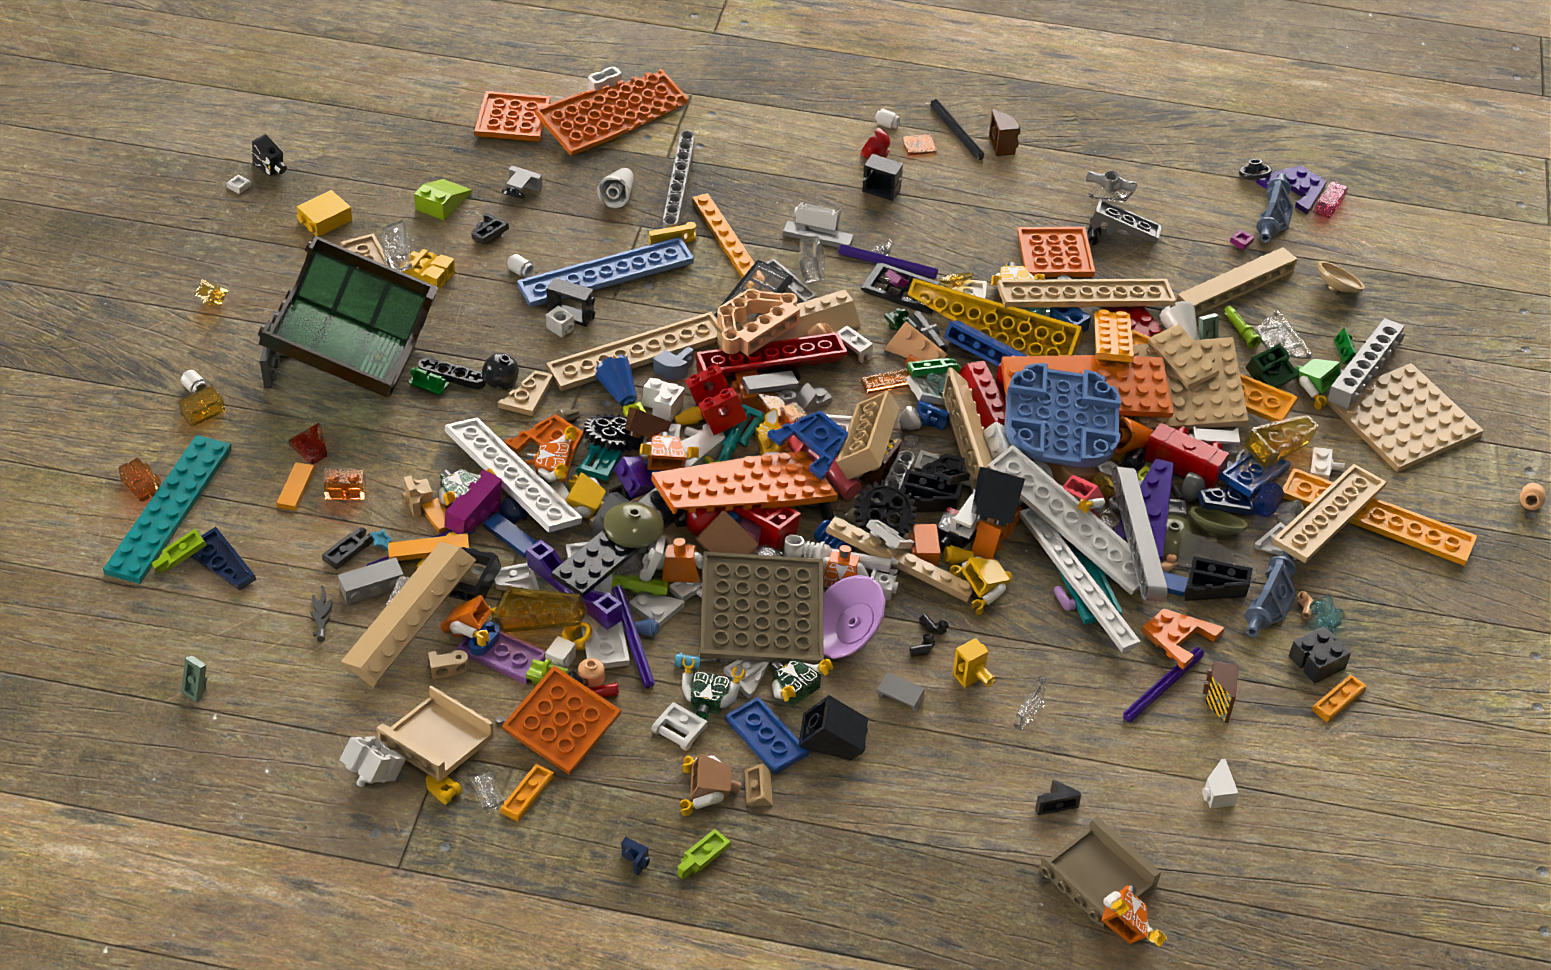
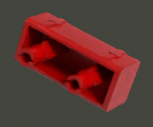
M1160 423L1149 437L1144 460L1151 463L1155 459L1171 462L1174 465L1173 473L1186 478L1189 472L1196 473L1204 479L1206 488L1209 486L1215 488L1220 481V473L1226 468L1229 453L1222 450V444L1214 441L1209 445L1189 436V431L1186 427L1180 426L1176 430Z

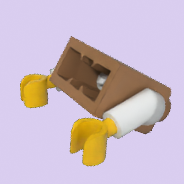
M699 754L695 760L691 756L684 758L682 768L685 773H691L690 799H693V802H690L688 799H683L680 802V807L683 808L681 810L683 816L691 815L693 812L692 808L700 809L721 803L729 793L739 794L741 782L731 780V767L722 763L715 756Z

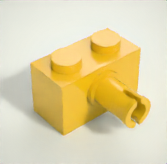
M975 638L956 648L952 675L964 688L979 680L986 687H990L995 683L996 678L986 669L988 657L986 646Z

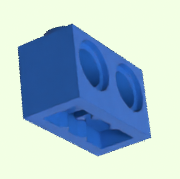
M1050 307V318L1082 326L1083 333L1089 330L1091 316L1080 308Z

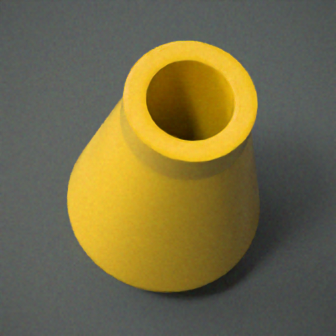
M692 406L679 415L674 416L675 423L681 424V426L699 424V421L703 420L698 406Z
M950 545V547L946 546L943 554L944 562H948L949 565L964 563L970 557H974L973 551Z

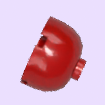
M879 127L874 132L875 136L870 137L861 150L860 155L866 159H869L872 154L886 158L891 152L889 149L891 139Z
M696 508L695 512L688 513L687 510L686 526L688 531L697 537L717 517L718 511L707 512L706 508Z

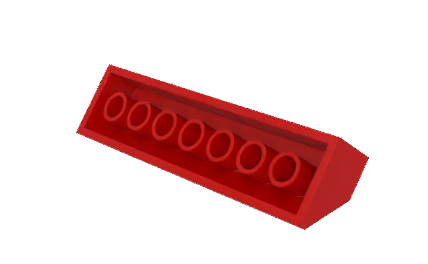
M838 332L772 341L749 356L741 351L735 354H727L722 349L696 352L697 372L699 374L708 367L718 364L725 378L735 376V373L752 370L763 373L775 368L800 367L843 360L847 356V350Z
M985 361L966 364L960 369L958 374L967 381L969 389H972V399L976 402L977 414H980L981 427H984L985 430L995 422L1005 427L1006 403Z

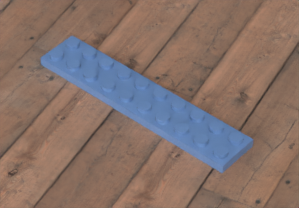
M681 237L517 280V284L531 308L547 303L546 288L554 277L597 290L694 263V257Z

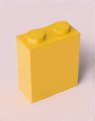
M332 190L297 206L298 214L296 216L301 224L303 223L317 237L352 221L351 207Z

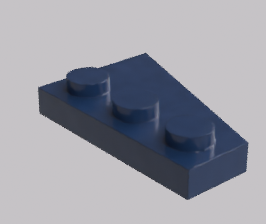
M1228 487L1227 490L1219 488L1202 489L1197 495L1202 508L1208 510L1212 509L1252 516L1257 511L1252 497H1247L1233 487Z

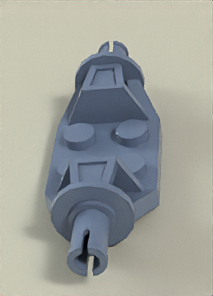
M1279 173L1277 178L1272 179L1268 183L1266 194L1269 199V205L1260 214V219L1256 225L1257 231L1261 234L1262 242H1269L1271 237L1276 236L1280 231L1289 227L1294 207L1288 196L1291 191V185L1287 181V175L1284 173Z
M1285 551L1282 552L1281 556L1271 558L1269 568L1265 573L1268 579L1260 596L1253 599L1250 607L1246 610L1245 619L1249 623L1246 632L1251 637H1257L1260 629H1266L1271 624L1284 620L1296 595L1292 576L1296 572V565L1292 561L1294 557Z

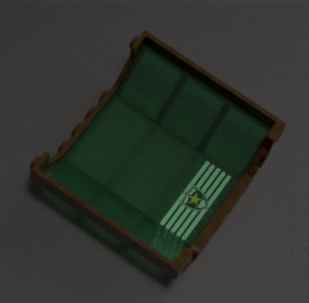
M315 236L313 241H309L306 245L305 252H307L305 262L296 284L292 290H288L285 296L286 302H281L278 310L279 314L275 313L272 321L268 320L265 326H261L258 332V336H260L259 345L384 397H390L414 350L439 287Z

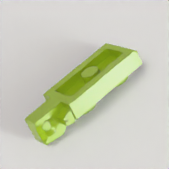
M193 529L163 549L160 558L151 564L160 574L174 568L207 544L197 529Z
M613 574L611 588L621 585L623 589L628 588L636 593H641L642 591L650 592L654 596L666 595L668 589L667 581L651 579L645 582L639 576L634 575L623 576Z
M714 829L684 853V857L681 859L682 863L677 866V875L685 879L692 872L696 874L698 871H701L731 846V841Z

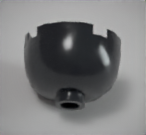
M496 353L486 359L482 367V378L487 384L494 388L500 386L503 387L502 389H509L517 382L519 368L514 358L504 353Z

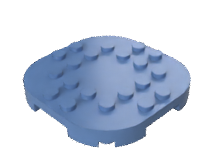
M1046 363L1027 365L1023 370L1017 371L1012 376L1006 394L1005 434L1011 445H1014L1024 455L1033 460L1083 468L1101 465L1113 456L1120 439L1119 408L1121 399L1115 386L1111 387L1106 382L1104 376L1084 369L1083 374L1047 369L1048 364Z

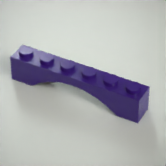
M543 540L526 549L527 566L605 629L609 630L623 620L622 603L610 593L599 592L593 589L581 598L551 578L552 571L563 562L556 551Z

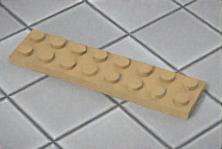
M1353 464L1274 537L1272 544L1306 563L1385 488L1387 482Z

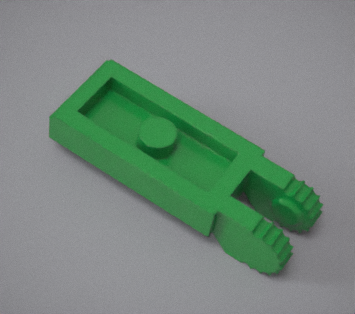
M954 358L907 363V370L912 377L917 378L924 375L947 373L948 368H953L957 373L961 369Z

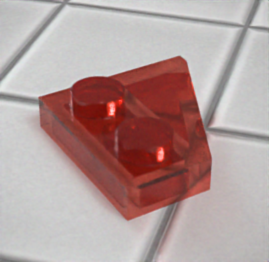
M320 423L289 439V445L311 465L327 457Z

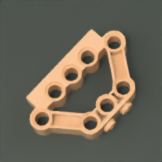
M749 289L724 303L717 310V325L722 332V350L727 354H735L741 351L749 356L799 324L800 321L797 296L793 293L781 294ZM749 314H763L758 316L757 321L754 323H747L744 325V329L737 331L736 322L745 321Z

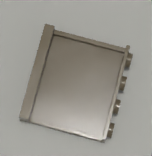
M1098 816L1091 820L1090 826L1085 832L1048 859L1043 856L1039 869L1044 877L1056 884L1062 893L1067 894L1077 907L1082 908L1094 922H1097L1102 927L1106 926L1102 922V916L1106 907L1103 903L1104 898L1114 891L1123 890L1125 886H1133L1136 888V896L1140 899L1158 885L1161 874L1153 864Z

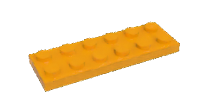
M1108 310L1094 311L1096 359L1133 363L1134 353L1130 314L1123 311L1116 313L1109 312Z

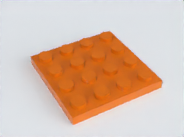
M486 91L474 130L475 136L540 142L544 124L535 115V109L550 104V96Z
M1085 227L1017 228L1023 266L1033 276L1037 274H1044L1045 277L1050 278L1060 275H1067L1069 277L1095 276V268Z
M553 666L504 722L502 730L570 775L620 716L621 709L556 666Z

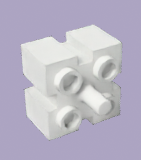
M374 736L365 737V739L350 737L339 760L346 764L345 767L352 772L359 771L358 774L360 776L356 784L364 787L366 782L372 784L373 782L385 783L386 781H395L406 758L397 751L390 750L387 744Z

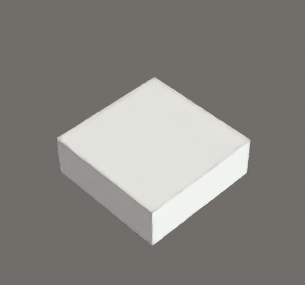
M237 175L226 184L227 188L241 194L251 186V181Z

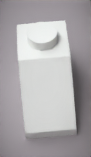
M1221 759L1208 777L1205 788L1202 790L1203 798L1208 802L1210 809L1235 806L1238 790L1226 759Z

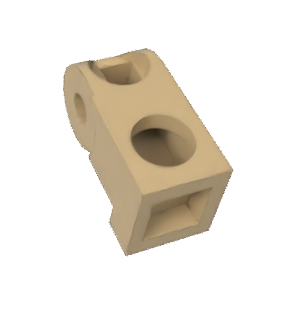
M455 650L450 654L437 655L436 651L428 652V665L432 680L465 673L468 669L467 653L463 650Z

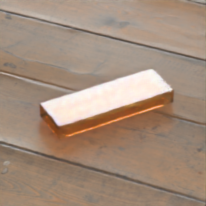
M907 369L861 377V383L866 394L909 386L906 380L911 374Z

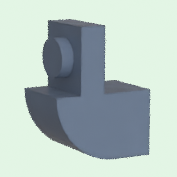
M688 346L677 356L665 349L653 359V372L669 380H678L686 377L688 367L694 362V349Z

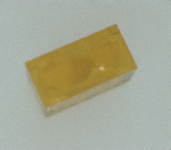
M212 385L178 401L180 413L191 427L225 412L223 398Z

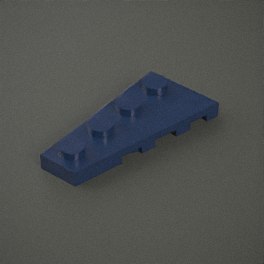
M217 527L201 535L207 545L190 556L238 590L257 580L254 573Z

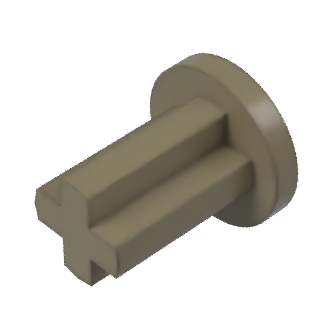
M576 408L567 411L560 409L556 412V415L567 422L580 418L579 410Z

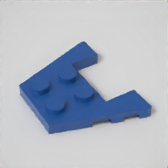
M820 410L800 418L798 422L793 424L787 423L782 425L780 429L768 431L767 437L778 446L784 444L792 436L797 437L820 456L819 459L809 466V471L822 481L845 443L848 432Z

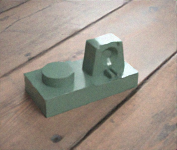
M1213 313L1199 317V340L1219 338V316Z
M191 655L185 658L181 692L197 702L202 699V691L206 688L207 677H205L207 665Z

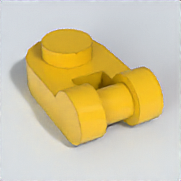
M429 774L426 776V788L445 805L452 801L451 798L453 796H458L463 792L461 785L458 782H454L448 776L441 781H438Z

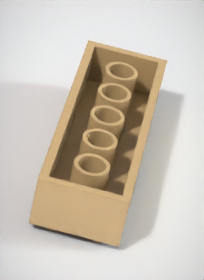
M889 390L856 405L847 430L848 437L836 461L848 480L854 477L859 478L864 473L876 471L881 467L900 408Z

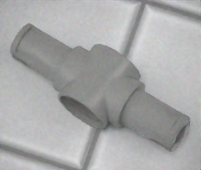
M1114 170L1103 174L1088 171L1086 175L1087 182L1100 184L1108 193H1114L1120 189L1135 193L1137 188V182L1119 177V173Z

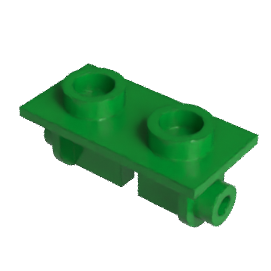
M1345 327L1334 339L1343 364L1347 360L1351 361L1357 354V350L1354 349L1353 337L1347 333Z
M419 367L411 369L410 374L413 377L408 381V384L441 395L450 384L443 376L433 373L428 375L427 371Z

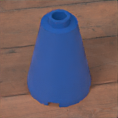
M618 355L619 358L615 359L611 356L597 365L595 376L622 407L634 404L637 400L630 362L624 355Z

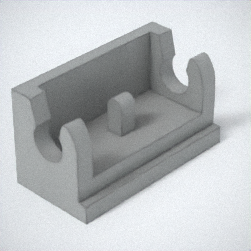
M889 672L886 673L877 689L878 696H889L909 705L914 712L917 711L925 698L923 687Z

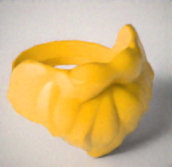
M574 622L567 627L565 626L561 635L562 638L576 643V650L584 651V643L591 637L592 627L587 622ZM581 626H585L586 634L582 638L574 640L577 633L581 630Z

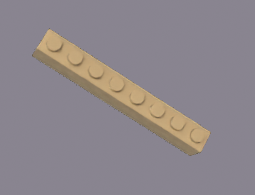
M1282 247L1179 293L1176 302H1191L1195 308V316L1200 315L1294 272L1297 258Z

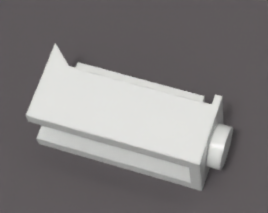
M803 202L795 208L794 217H796L795 222L834 231L839 227L841 209L835 212L833 209L810 204L803 205Z
M1194 426L1192 434H1189V436L1209 445L1217 441L1222 444L1223 451L1229 453V455H1237L1236 445L1240 444L1238 428L1229 431L1197 429Z
M975 489L955 517H951L949 531L968 539L974 533L976 523L979 520L976 518L977 514L971 513Z

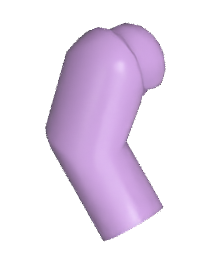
M1056 586L1053 591L1064 610H1075L1077 606L1074 599L1069 600L1062 586Z

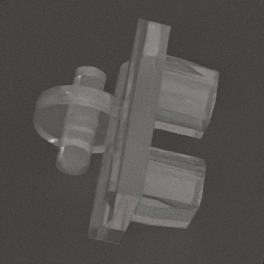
M491 771L486 772L482 776L470 777L471 784L483 811L486 810L487 813L497 811L499 806L504 804V799Z

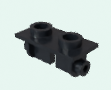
M1136 449L1132 456L1129 454L1118 467L1134 468L1137 474L1145 465L1142 462L1145 456L1144 450Z

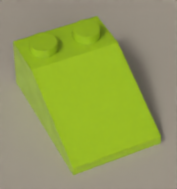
M445 179L423 184L414 193L415 210L445 220L472 193V190Z

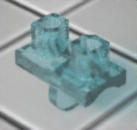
M1325 594L1321 600L1314 599L1309 606L1311 612L1318 613L1319 615L1316 618L1318 628L1325 626L1332 634L1334 629L1342 624L1341 620L1345 617L1342 609H1336L1330 595Z

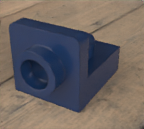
M625 837L621 842V854L625 859L633 862L634 874L639 875L641 870H645L649 865V848Z

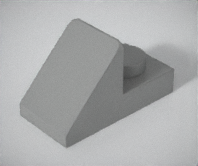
M806 383L797 393V404L793 407L800 415L832 403V397L822 386L813 389L809 383Z

